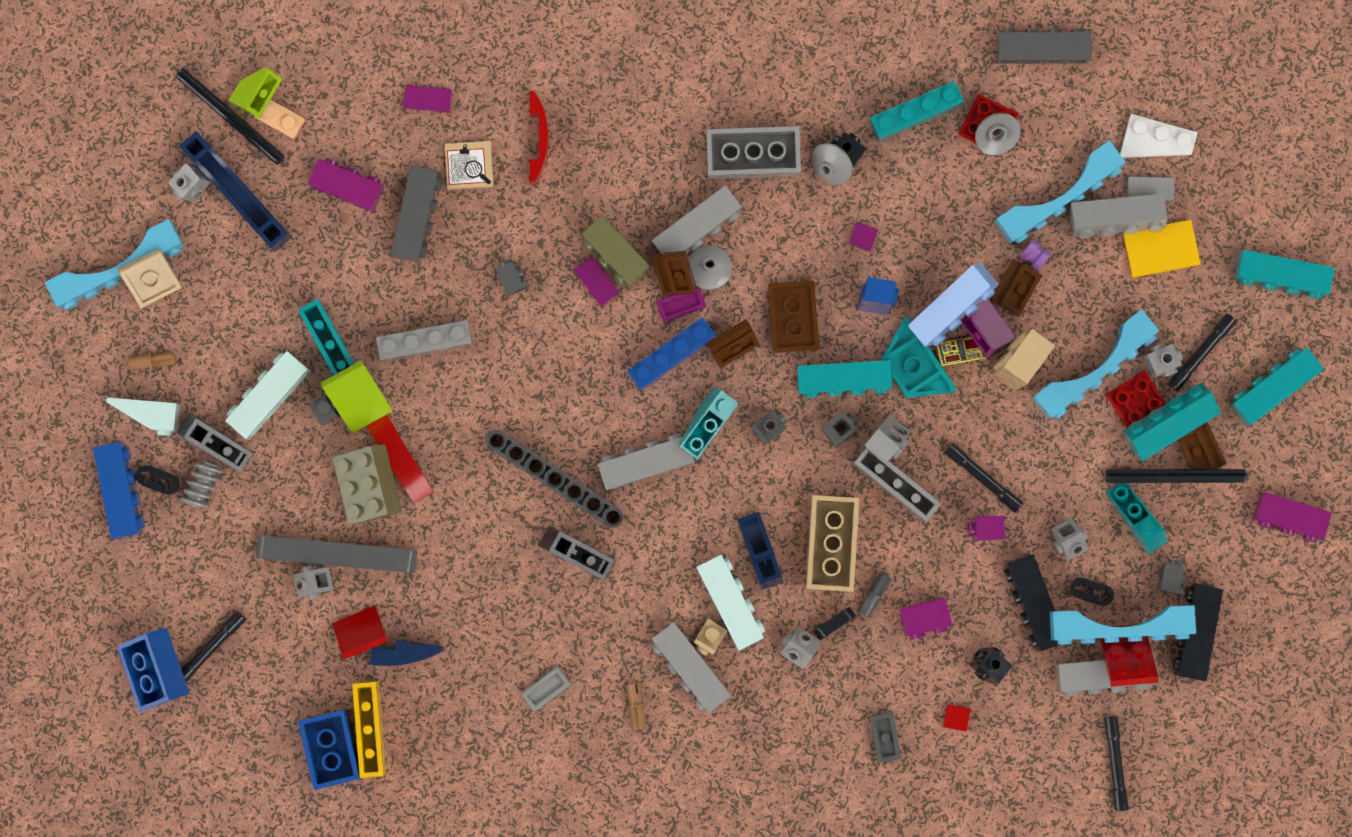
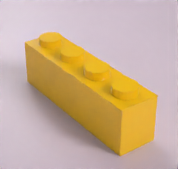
M379 681L354 683L352 687L360 778L386 775Z

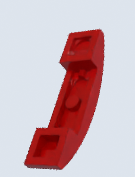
M530 91V116L539 117V159H530V185L535 186L546 165L549 150V130L541 101L535 91Z
M386 414L368 424L367 427L377 445H386L391 468L413 503L415 504L433 493L432 487L413 459L388 415Z

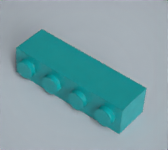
M953 81L870 117L869 124L879 143L961 107L964 100L956 82Z
M1242 250L1238 255L1234 279L1240 280V285L1252 287L1255 283L1263 285L1262 289L1276 291L1277 288L1286 289V294L1299 295V292L1308 294L1310 299L1322 300V297L1330 295L1335 267Z
M319 299L298 309L333 375L355 364L327 310Z
M1308 347L1302 350L1299 348L1294 349L1287 355L1289 360L1283 364L1279 361L1269 369L1271 373L1265 378L1262 375L1250 383L1253 386L1247 392L1243 389L1232 397L1234 402L1230 406L1246 427L1254 424L1324 370Z
M892 360L797 366L799 394L805 393V398L819 397L820 392H828V397L842 396V391H851V395H864L865 390L874 389V394L888 393V388H893Z
M1200 383L1191 387L1179 397L1173 398L1158 410L1152 411L1140 421L1132 423L1127 429L1123 430V433L1133 453L1141 461H1144L1221 414V411L1212 392Z

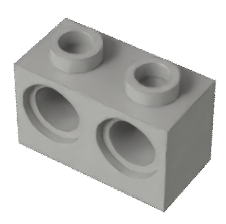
M889 414L866 442L865 446L887 463L891 457L896 459L909 443L906 438L911 432Z

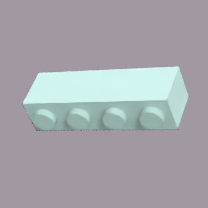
M288 351L285 354L280 353L274 359L273 363L275 365L269 371L265 370L257 379L259 383L254 389L250 387L242 396L244 400L238 406L234 405L226 414L228 418L225 421L247 440L254 436L310 372L307 367Z
M719 555L696 567L738 650L740 651L763 639L762 633L766 631L760 619L755 621L751 612L755 611L749 598L744 600L741 594L744 588L739 578H733L730 572L733 570V566L728 557L723 559L722 555Z

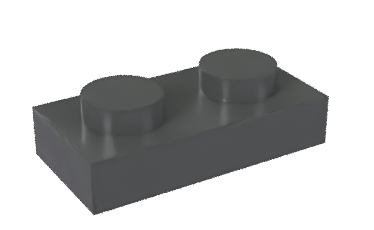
M893 712L869 716L878 763L901 759Z

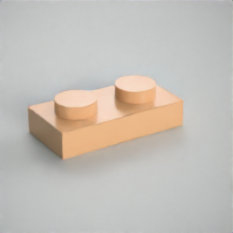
M272 100L269 101L260 118L254 116V118L294 140L306 121L301 116Z

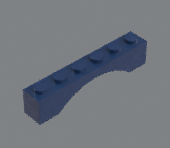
M197 131L179 146L274 252L292 238L287 230Z

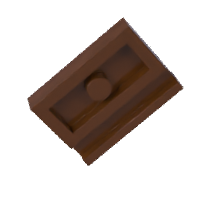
M686 251L664 252L663 255L654 253L652 260L663 295H667V293H673V295L695 293L697 287Z
M1013 259L990 300L1020 316L1043 275Z
M746 319L707 342L720 368L760 345L751 325Z
M1208 422L1177 440L1190 469H1217L1226 465V461Z

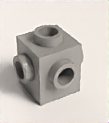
M185 163L182 168L176 170L173 178L168 182L174 189L172 191L178 199L189 201L200 198L204 193L203 190L211 183L196 165Z
M1165 342L1152 347L1153 352L1144 356L1152 378L1160 374H1164V377L1177 373L1176 368L1182 365L1181 360H1183L1179 348H1175L1173 344L1166 346Z
M1072 518L1052 528L1056 540L1053 542V545L1058 554L1063 553L1068 561L1089 550L1085 541L1088 539L1085 530L1082 527L1079 528Z
M316 565L302 568L303 573L294 575L298 598L308 596V600L322 598L321 593L333 590L329 567L316 569Z
M798 626L793 634L788 632L782 641V644L785 646L780 654L804 669L814 656L821 641Z

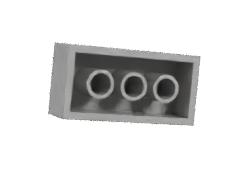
M799 126L707 129L708 180L800 177Z

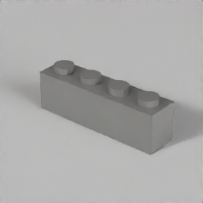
M725 185L651 240L652 244L660 255H663L664 252H687L689 249L695 251L704 244L702 240L705 237L717 235L722 230L721 225L728 221L731 224L741 216L739 212L742 210V206Z
M1164 194L1073 202L1069 211L1072 235L1082 239L1090 238L1093 235L1112 236L1122 232L1134 234L1142 230L1156 232L1165 228L1168 220Z
M468 320L376 337L379 357L382 362L474 345Z
M681 433L667 437L668 441L659 444V440L645 444L646 448L637 451L636 447L623 451L624 455L615 458L614 454L601 458L602 462L598 463V467L606 491L694 464L693 456L679 446L683 438Z
M867 447L852 464L924 523L931 518L941 505L939 501L891 462L885 463Z
M674 622L652 638L654 643L651 647L658 656L663 654L667 658L668 662L665 665L673 675L678 673L683 680L680 684L687 693L692 691L697 699L694 702L702 712L704 710H707L709 713L731 697L727 689Z
M1104 660L1056 664L1058 692H1064L1065 696H1078L1079 691L1088 690V694H1100L1102 689L1111 688V692H1122L1128 686H1134L1135 690L1149 689V684L1111 687Z

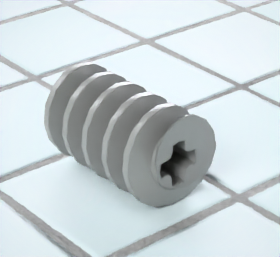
M200 459L203 463L194 465L199 472H191L195 481H187L191 489L183 490L188 497L180 498L179 500L202 510L201 507H209L205 499L213 498L208 491L217 489L212 482H220L221 480L216 473H224V470L217 465Z

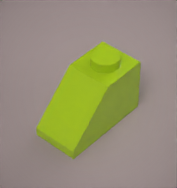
M264 67L240 80L228 101L241 110L260 118L282 78Z

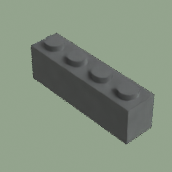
M1057 28L1049 29L1048 32H1039V29H1026L1025 32H1016L1015 29H1003L996 36L997 64H1088L1091 60V32H1085V29L1081 28L1071 29V32H1062V29Z
M411 165L391 251L393 258L420 263L421 258L425 259L428 245H424L426 236L431 235L433 223L429 222L431 213H436L438 201L434 200L436 191L440 192L443 178H439L440 174L438 171Z

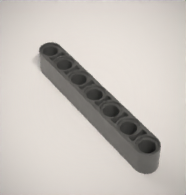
M493 430L487 435L486 443L491 450L606 526L617 528L623 523L624 515L618 507L504 432ZM501 435L503 437V444L500 447L492 446L491 439L493 436ZM516 447L521 448L523 451L522 457L518 460H513L510 456L511 450ZM534 460H539L542 463V469L537 473L530 471V463ZM559 473L562 480L559 485L553 486L549 483L551 474ZM575 485L579 486L581 489L580 496L578 498L569 497V488ZM592 498L600 501V508L597 511H591L587 507L588 501ZM611 511H616L620 515V520L616 524H610L607 521V515Z
M258 535L256 558L415 573L417 550Z

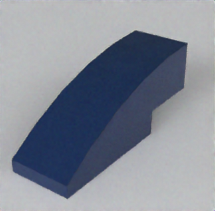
M757 512L737 519L761 590L784 583L760 513Z
M396 640L395 649L373 647L371 649L369 665L397 666L415 663L443 652L445 647Z

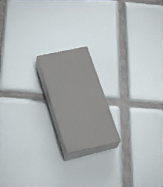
M1128 177L1127 197L1164 194L1165 201H1174L1175 178Z
M557 666L522 692L521 696L535 713L572 684Z

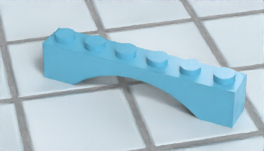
M1109 140L1087 157L1085 168L1080 178L1064 195L1041 205L1014 206L994 222L1009 244L1014 241L1019 244L1029 237L1028 231L1033 228L1038 231L1047 224L1046 219L1051 215L1056 218L1066 211L1064 206L1070 202H1079L1084 199V192L1089 189L1094 192L1104 185L1102 180L1107 176H1110L1112 179L1123 171L1121 167L1126 162Z
M167 219L148 229L136 251L116 267L93 274L64 272L44 283L56 307L70 310L78 305L77 301L83 298L89 300L99 294L98 290L104 287L111 289L119 284L118 280L122 279L118 268L160 248L164 256L168 255L169 258L181 253V248L185 245L174 223Z
M1141 309L1120 326L1119 335L1113 350L1096 370L1076 380L1051 382L1033 396L1032 400L1048 419L1053 417L1059 419L1067 412L1066 406L1071 402L1076 405L1085 397L1083 393L1087 389L1091 388L1093 391L1103 383L1101 380L1103 376L1107 373L1111 376L1121 368L1119 363L1125 358L1129 362L1139 354L1137 349L1144 344L1147 347L1157 339L1155 334L1159 332V329Z
M1166 606L1151 619L1126 627H1110L1098 624L1084 617L1078 611L1050 612L1051 640H1057L1058 645L1072 644V639H1081V644L1095 643V638H1104L1105 642H1119V637H1128V641H1142V636H1151L1152 640H1166V635H1175V639H1190L1189 634H1196L1195 606Z

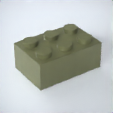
M602 215L581 234L583 247L591 255L596 253L599 257L598 263L607 272L611 269L615 274L614 280L621 288L627 287L631 290L650 272V266Z
M385 444L368 446L332 457L349 525L365 523L402 512Z

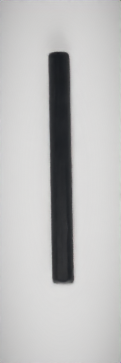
M182 68L176 74V78L272 162L278 165L283 161L285 156L186 69Z
M1245 469L1106 470L1107 483H1245L1247 480Z

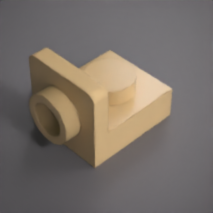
M707 619L694 640V643L697 644L695 649L706 656L709 652L714 654L728 630Z

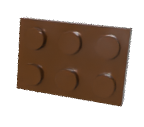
M814 281L768 284L773 354L820 350Z

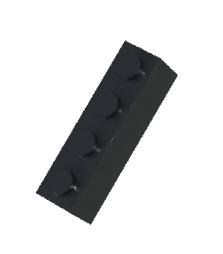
M1034 554L1006 563V569L1003 572L1007 582H1012L1015 591L1011 593L1016 605L1020 604L1023 613H1020L1023 625L1025 627L1029 626L1031 635H1028L1032 648L1037 647V650L1041 652L1057 646L1058 641L1051 640L1050 612H1054L1055 608Z
M1192 584L1191 588H1187L1185 601L1188 602V605L1195 606L1196 634H1189L1190 639H1177V647L1180 648L1179 656H1175L1172 669L1176 671L1175 676L1207 682L1224 589L1199 584Z

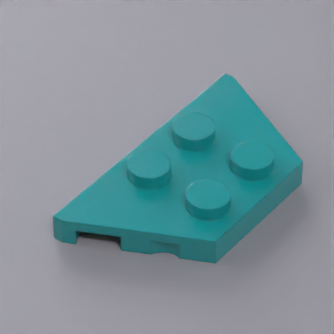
M908 316L905 317L881 358V361L892 360L894 381L906 398L955 392L957 390L930 348L928 346L925 347L908 325L911 323V320Z

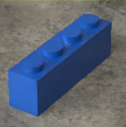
M867 277L861 288L858 311L885 315L898 300L899 288H895L896 281Z
M701 317L629 369L627 373L642 392L706 346L707 342L714 339L716 335L704 318Z
M122 442L94 447L93 452L111 539L143 534L142 528H145V521L143 515H139L137 506L141 502L139 493L134 492L133 483L136 482L134 470L129 468L128 460H131L129 447H125V443Z

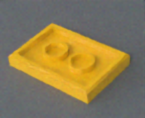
M1191 220L1166 224L1165 228L1156 232L1142 230L1134 234L1122 233L1132 278L1201 264Z

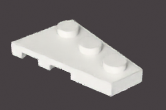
M1130 114L1119 154L1122 158L1192 155L1198 132Z

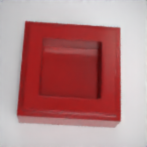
M947 704L943 727L967 732L971 709Z

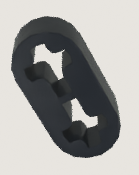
M145 465L136 472V480L139 484L162 494L172 495L179 489L180 483L178 478L165 471ZM149 469L151 470L150 475L157 478L155 481L147 480L145 483L144 477L141 474ZM171 478V483L174 484V487L166 491V486L160 484L159 481L160 479L168 481Z
M1085 578L1074 579L1070 584L1071 594L1078 599L1102 606L1109 605L1114 599L1113 590L1105 584ZM1081 582H1084V587L1091 589L1090 593L1082 592L1081 595L1077 594L1078 590L1075 589V585H1080ZM1103 589H1106V594L1109 595V598L1101 602L1100 597L1093 594L1094 590L1102 592Z
M849 606L817 627L813 632L819 640H822L852 620L856 615Z

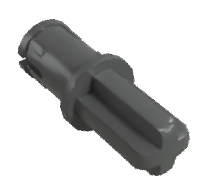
M879 573L871 589L866 591L868 594L857 610L868 618L871 617L879 601L883 600L881 597L891 582V578L888 575Z

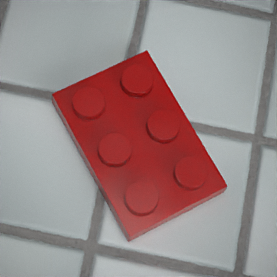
M1121 625V626H1110V627H1126V626H1133V625ZM1142 636V641H1128V637H1119V642H1105L1104 638H1099L1111 687L1158 683V673L1148 636Z

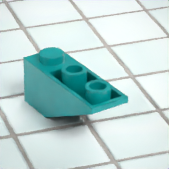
M713 387L698 407L679 446L698 460L739 403L722 390Z
M1119 483L1105 492L1148 555L1167 543L1165 530L1128 483Z

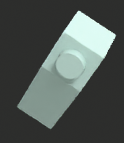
M107 398V403L149 429L157 431V435L171 436V432H177L180 405L177 403Z

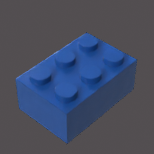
M167 627L145 633L117 646L139 712L161 706L190 694Z
M348 709L298 721L313 790L361 779L358 753Z

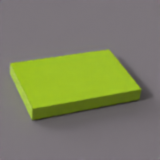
M362 360L321 382L322 388L352 433L393 411Z

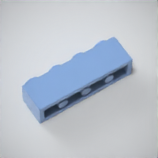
M982 263L974 264L908 326L925 347L930 345L937 346L946 339L944 335L949 330L954 331L962 324L961 319L965 315L970 316L979 308L977 306L982 300L986 301L995 293L994 289L999 284Z

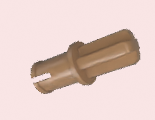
M172 351L155 354L149 352L147 355L128 357V365L131 371L147 368L154 370L155 367L170 366L176 362L175 353Z
M641 683L626 685L629 706L627 708H630L633 730L645 729L644 706L646 704H643Z

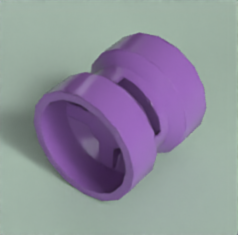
M1033 239L1019 257L1024 261L1031 262V267L1038 271L1052 253L1047 249H1042L1040 243Z

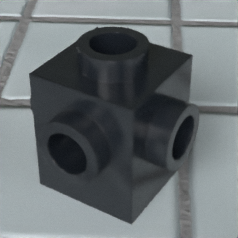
M844 132L841 137L836 135L831 144L840 147L842 150L843 148L850 150L845 152L849 156L853 168L867 149L860 143L861 139L853 133L848 135Z
M996 647L979 649L973 656V662L969 665L975 670L974 674L979 679L987 681L989 684H999L1012 667L1004 658V653Z

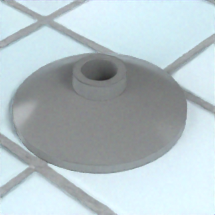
M996 113L990 115L979 124L976 130V144L986 154H1003L1017 143L1020 137V125L1010 114Z
M823 143L813 150L811 155L812 166L817 175L824 181L833 185H841L851 178L853 172L852 162L846 152L840 147L831 143Z
M710 245L702 246L693 251L688 257L697 287L705 290H714L722 287L729 280L732 273V263L728 254L722 249ZM707 262H712L714 266L712 268H708L705 264Z

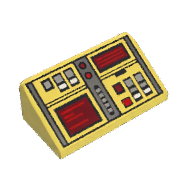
M972 337L945 341L936 346L941 366L986 358Z

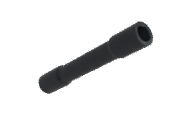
M1226 313L1214 327L1212 333L1167 384L1174 387L1173 390L1178 392L1218 342L1233 328L1237 320Z
M952 443L944 453L950 459L968 471L1014 513L1023 505L1024 502L1010 490L1005 489L972 461L957 445Z
M238 610L222 625V628L181 668L186 683L230 635H233L247 620Z
M1118 716L1104 717L1113 781L1115 811L1129 810L1123 774Z

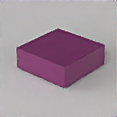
M856 222L849 245L871 252L878 229Z

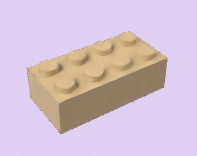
M1033 329L1027 333L1023 331L1008 346L1007 350L1009 352L1000 357L993 367L996 370L993 376L1012 390L1017 391L1028 384L1055 345Z
M811 496L805 589L854 592L859 498Z

